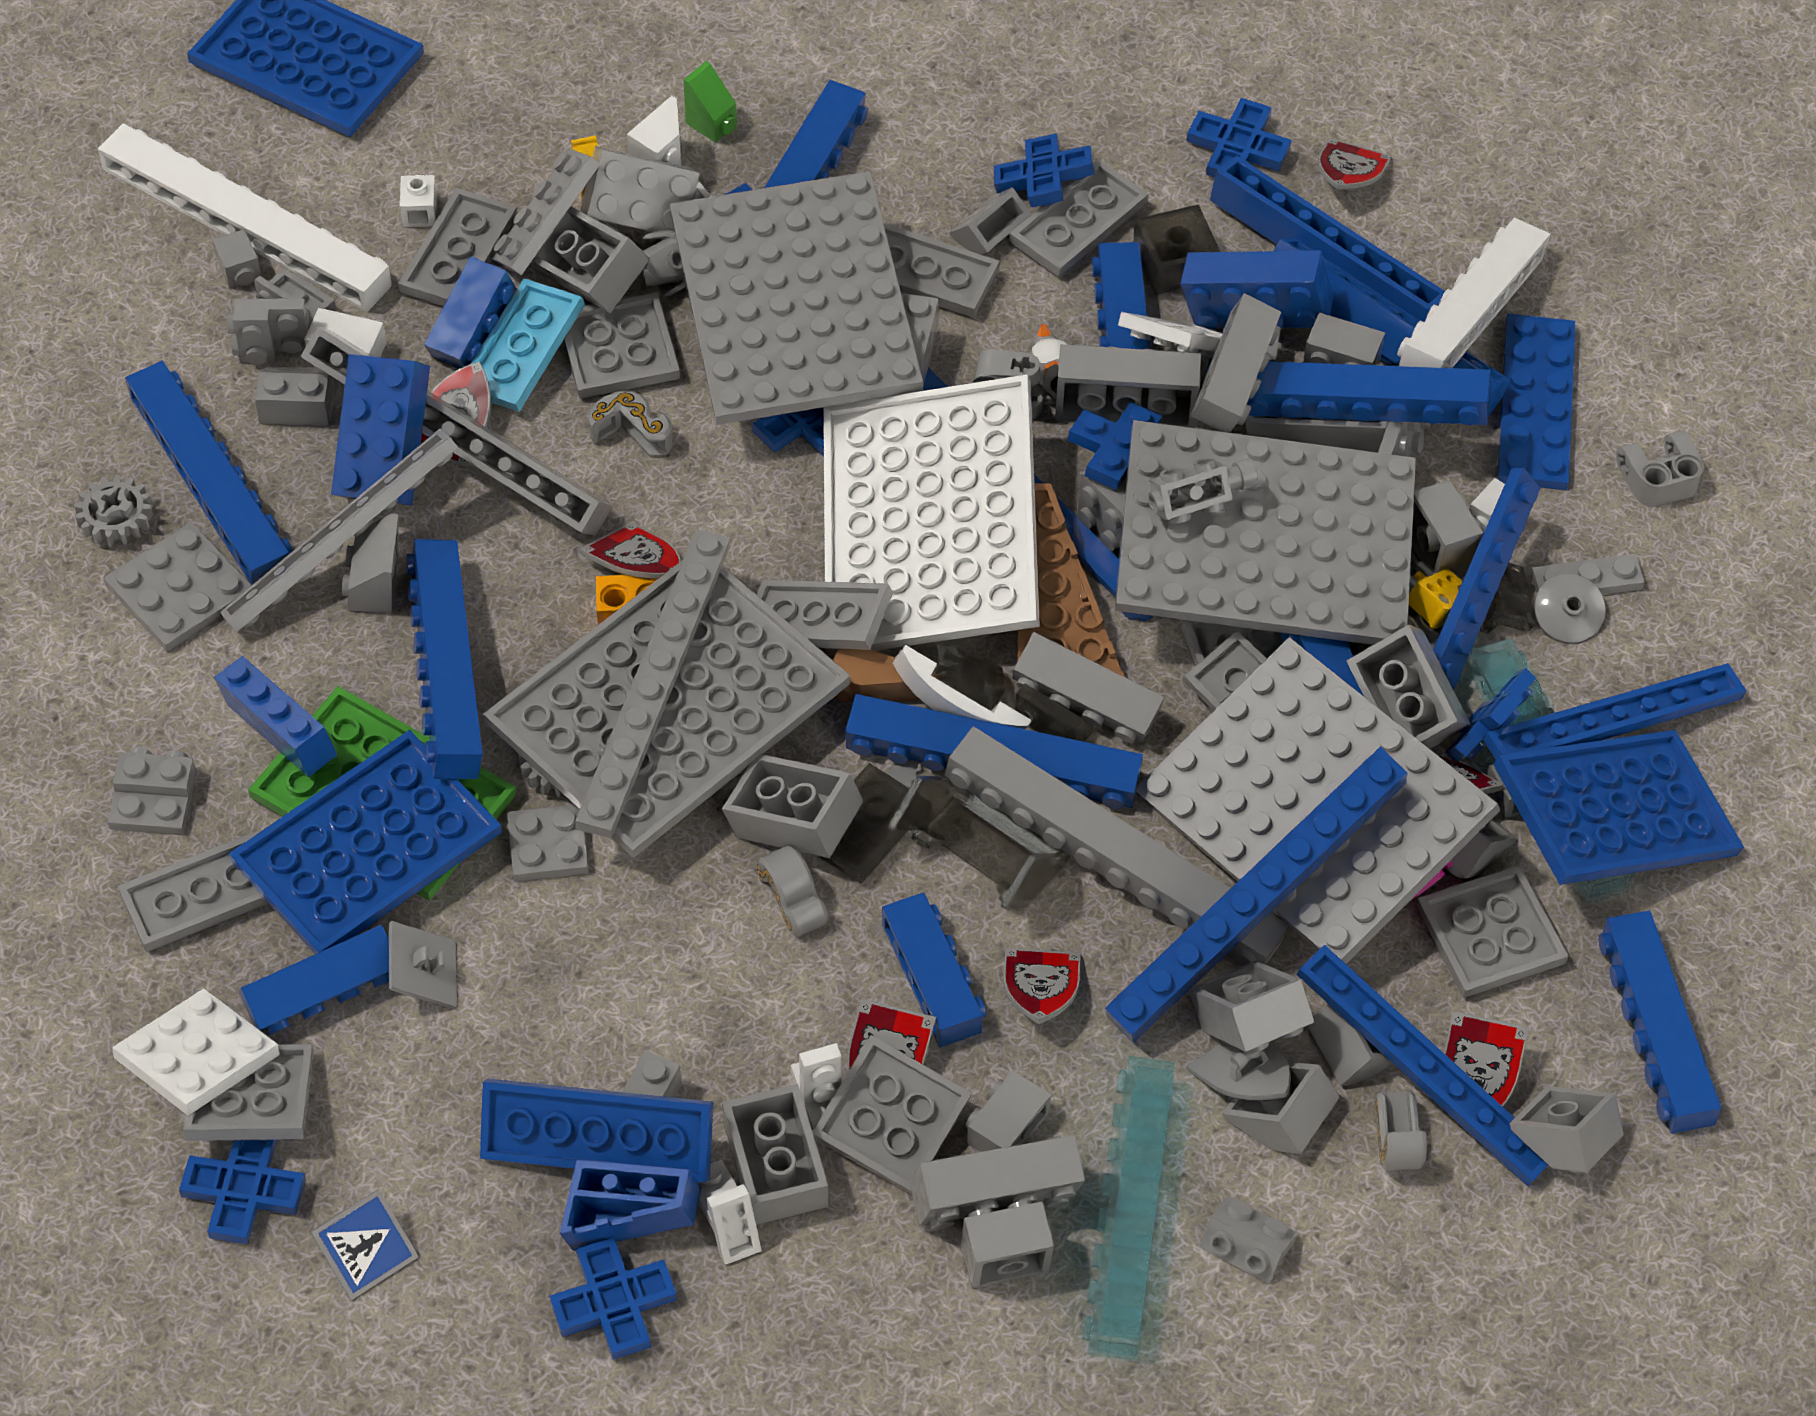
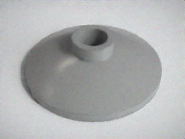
M1560 574L1547 580L1538 590L1534 600V614L1540 628L1552 639L1563 643H1579L1591 638L1602 626L1605 618V603L1599 589L1588 579L1576 574ZM1567 601H1576L1578 610L1569 609Z

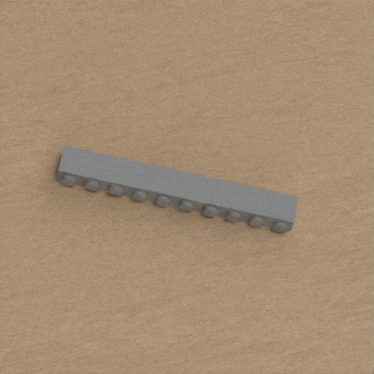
M317 326L300 357L345 384L349 354L372 355L337 333ZM427 390L422 428L423 434L430 437L437 430L442 429L458 446L453 453L579 532L596 536L613 505Z
M974 726L948 759L945 776L956 787L969 790L980 797L982 802L988 807L999 809L1010 816L1021 828L1032 830L1043 837L1044 841L1051 847L1062 849L1073 856L1081 866L1088 869L1092 868L1106 877L1107 881L1114 887L1127 890L1136 896L1144 906L1157 909L1168 916L1172 923L1179 928L1188 929L1230 889L1224 883ZM1270 913L1228 955L1241 967L1254 961L1266 965L1283 941L1289 925Z

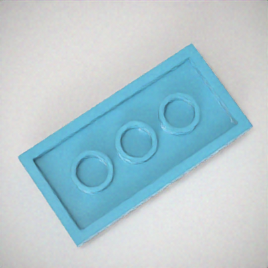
M525 278L523 279L471 363H481L489 381L491 403L520 412L585 306L582 296Z

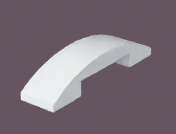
M907 645L903 647L892 663L912 692L935 711L1026 729L1031 722V719L1002 702H999L990 711L934 678L931 674L937 663Z

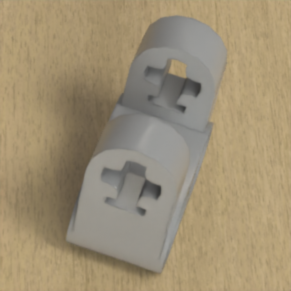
M986 349L980 353L973 383L1027 374L1031 381L1032 420L1037 419L1043 412L1042 393L1039 389L1033 387L1041 378L1040 361L1035 355L996 349ZM1024 368H1029L1026 373H1021Z
M1686 431L1671 433L1664 437V449L1667 458L1648 462L1643 450L1637 443L1617 449L1616 459L1619 470L1637 500L1643 505L1649 507L1664 505L1692 497L1698 491L1704 464Z

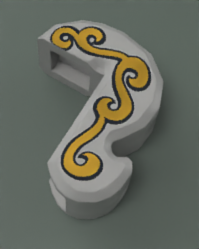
M617 391L601 398L590 410L588 421L593 444L598 443L622 427L649 456H664L673 447L671 420L663 413H659L656 418H652L650 415V404L640 394L633 391Z
M785 846L760 857L756 865L759 879L764 882L769 881L789 931L794 936L799 937L826 925L828 914L824 902L817 896L810 870L799 851L791 846Z
M1410 1090L1396 1092L1379 1091L1374 1099L1375 1123L1378 1125V1150L1382 1168L1386 1172L1418 1171L1425 1163L1427 1139L1426 1132L1419 1131L1416 1096Z

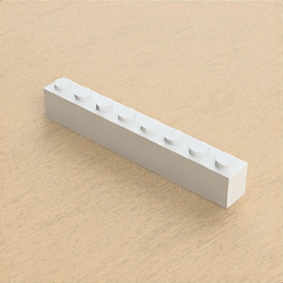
M1513 218L1506 228L1500 227L1493 243L1487 242L1480 258L1475 257L1471 261L1467 273H1461L1458 276L1453 289L1445 291L1439 306L1434 304L1426 317V321L1418 322L1412 337L1404 338L1397 353V356L1401 357L1399 366L1453 368L1540 264L1550 233L1517 218Z

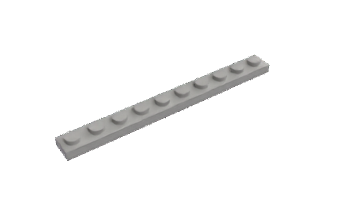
M699 529L695 530L575 820L576 829L612 839L730 549V537Z

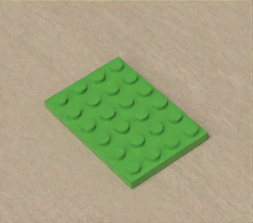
M337 686L312 715L325 727L337 756L310 777H307L280 752L248 789L249 797L277 814L284 816L408 730H411L424 745H426V741H429V737ZM481 766L478 779H457L495 819L500 816L517 795L516 786ZM460 863L416 894L430 901Z

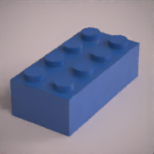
M1321 250L1188 253L1180 283L1194 325L1207 329H1224L1231 310L1244 293L1281 311L1277 326L1281 328H1313L1319 313L1330 316L1334 300V293Z
M349 354L331 495L356 499L420 445L430 373L429 365L411 360ZM415 488L412 490L408 489L399 496L396 504L413 506Z

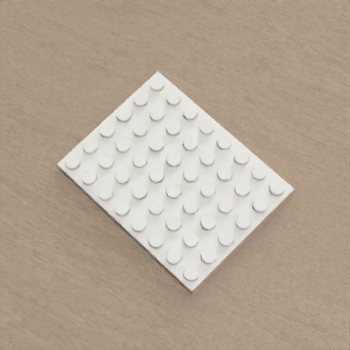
M1027 374L824 407L825 582L888 583L893 591L871 650L877 651L904 647L905 645L911 646L1040 627L1031 381ZM825 648V651L829 657H835L838 649Z

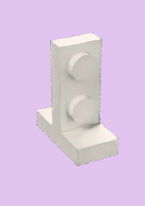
M837 1043L800 1053L799 1062L791 1064V1073L795 1084L799 1085L812 1131L842 1083V1060Z
M723 1160L711 1163L710 1180L706 1183L698 1182L702 1188L698 1204L715 1233L719 1255L724 1265H727L762 1250L750 1196L744 1184L740 1186L735 1184Z

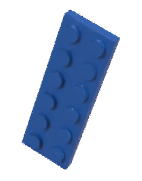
M1507 313L1503 375L1509 378L1511 382L1501 398L1497 479L1504 484L1512 468H1524L1540 488L1567 490L1569 483L1575 343L1574 320Z
M486 1079L483 1081L480 1159L575 1169L577 1160L690 1170L697 1182L706 1183L710 1180L714 1102Z

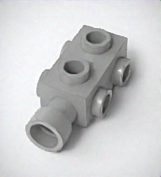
M1214 458L1199 459L1193 463V467L1183 470L1181 468L1167 469L1160 473L1161 477L1149 480L1151 492L1148 493V501L1152 511L1156 515L1170 520V523L1186 522L1191 519L1190 513L1202 509L1204 513H1214L1224 509L1223 502L1233 500L1232 489L1239 488L1244 490L1257 485V472L1249 458L1234 462L1230 468H1227L1226 465L1216 461ZM1205 479L1204 485L1202 487L1198 486V481ZM1173 489L1172 494L1169 496L1168 491Z

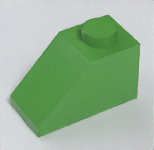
M705 61L683 79L686 124L713 142H717L722 136L731 134L737 125L736 102L712 65Z

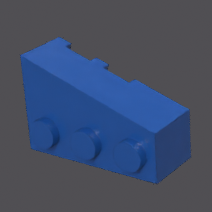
M470 256L424 343V346L433 358L457 368H463L472 363L517 290L506 270Z
M577 1160L560 1235L569 1247L575 1251L578 1248L612 1237L615 1238L616 1242L691 1226L694 1225L702 1188L690 1170Z

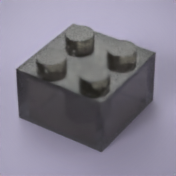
M1199 204L1135 219L1133 242H1139L1142 267L1155 295L1182 289L1180 283L1188 253L1221 252Z

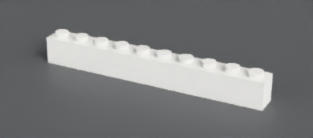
M123 123L98 147L102 169L223 235L245 229L256 253L365 312H368L392 287L389 265L382 259L366 254L356 245L338 239L328 230L310 224L302 216L282 209L274 201L266 200L254 194L248 187L239 186L228 180L220 172L211 171L200 165L194 158L183 156L174 151L168 144H161L139 129L135 130Z

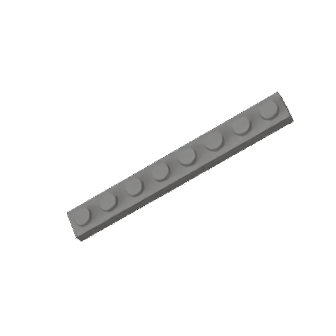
M442 429L437 430L220 611L222 616L236 632L241 628H248L258 620L259 613L269 605H275L283 600L290 587L296 582L308 579L314 573L315 567L325 558L330 559L338 554L344 542L351 536L363 533L369 527L370 521L380 512L385 513L393 508L398 501L397 498L408 489L412 490L418 487L430 470L435 466L440 467L447 463L453 455L452 452L458 446Z

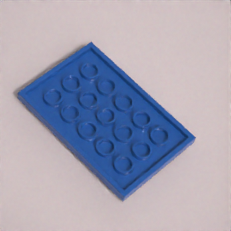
M235 0L187 53L189 63L351 137L424 54L423 44L327 0Z
M408 730L229 853V857L233 865L312 952L317 954L358 935L500 835L502 829L500 823L457 779H433L432 763H426L425 745L411 730Z
M1676 730L1502 754L1493 763L1559 885L1738 856L1744 848Z

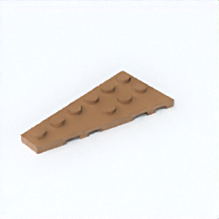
M1034 483L1040 627L1017 630V662L1031 635L1035 632L1125 677L1117 661L1112 641L1109 640L1103 618L1089 581L1081 567L1074 542L1071 541L1066 528L1065 519L1051 483Z

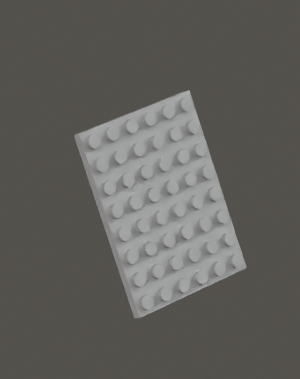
M870 171L670 204L672 221L716 425L923 390V379Z
M1133 420L1115 611L1371 645L1378 643L1404 628L1408 623L1416 458ZM1203 458H1214L1216 461L1226 465L1227 468L1232 467L1234 462L1247 458L1254 464L1258 477L1257 485L1244 490L1239 488L1232 489L1233 500L1223 502L1224 509L1218 512L1204 513L1201 509L1190 513L1191 519L1186 522L1170 523V520L1156 515L1149 505L1148 493L1151 492L1149 480L1161 477L1160 473L1164 470L1190 468L1194 466L1193 463ZM1205 479L1198 481V486L1202 487ZM1173 489L1168 491L1169 496L1172 494Z
M683 560L483 713L484 722L579 809L582 806ZM723 566L612 836V839L633 858L748 767L760 754L768 751L850 685V675Z
M1290 637L1136 788V794L1236 881H1239L1381 746L1408 772L1406 785L1273 910L1277 916L1317 950L1325 944L1345 964L1500 811L1497 802Z

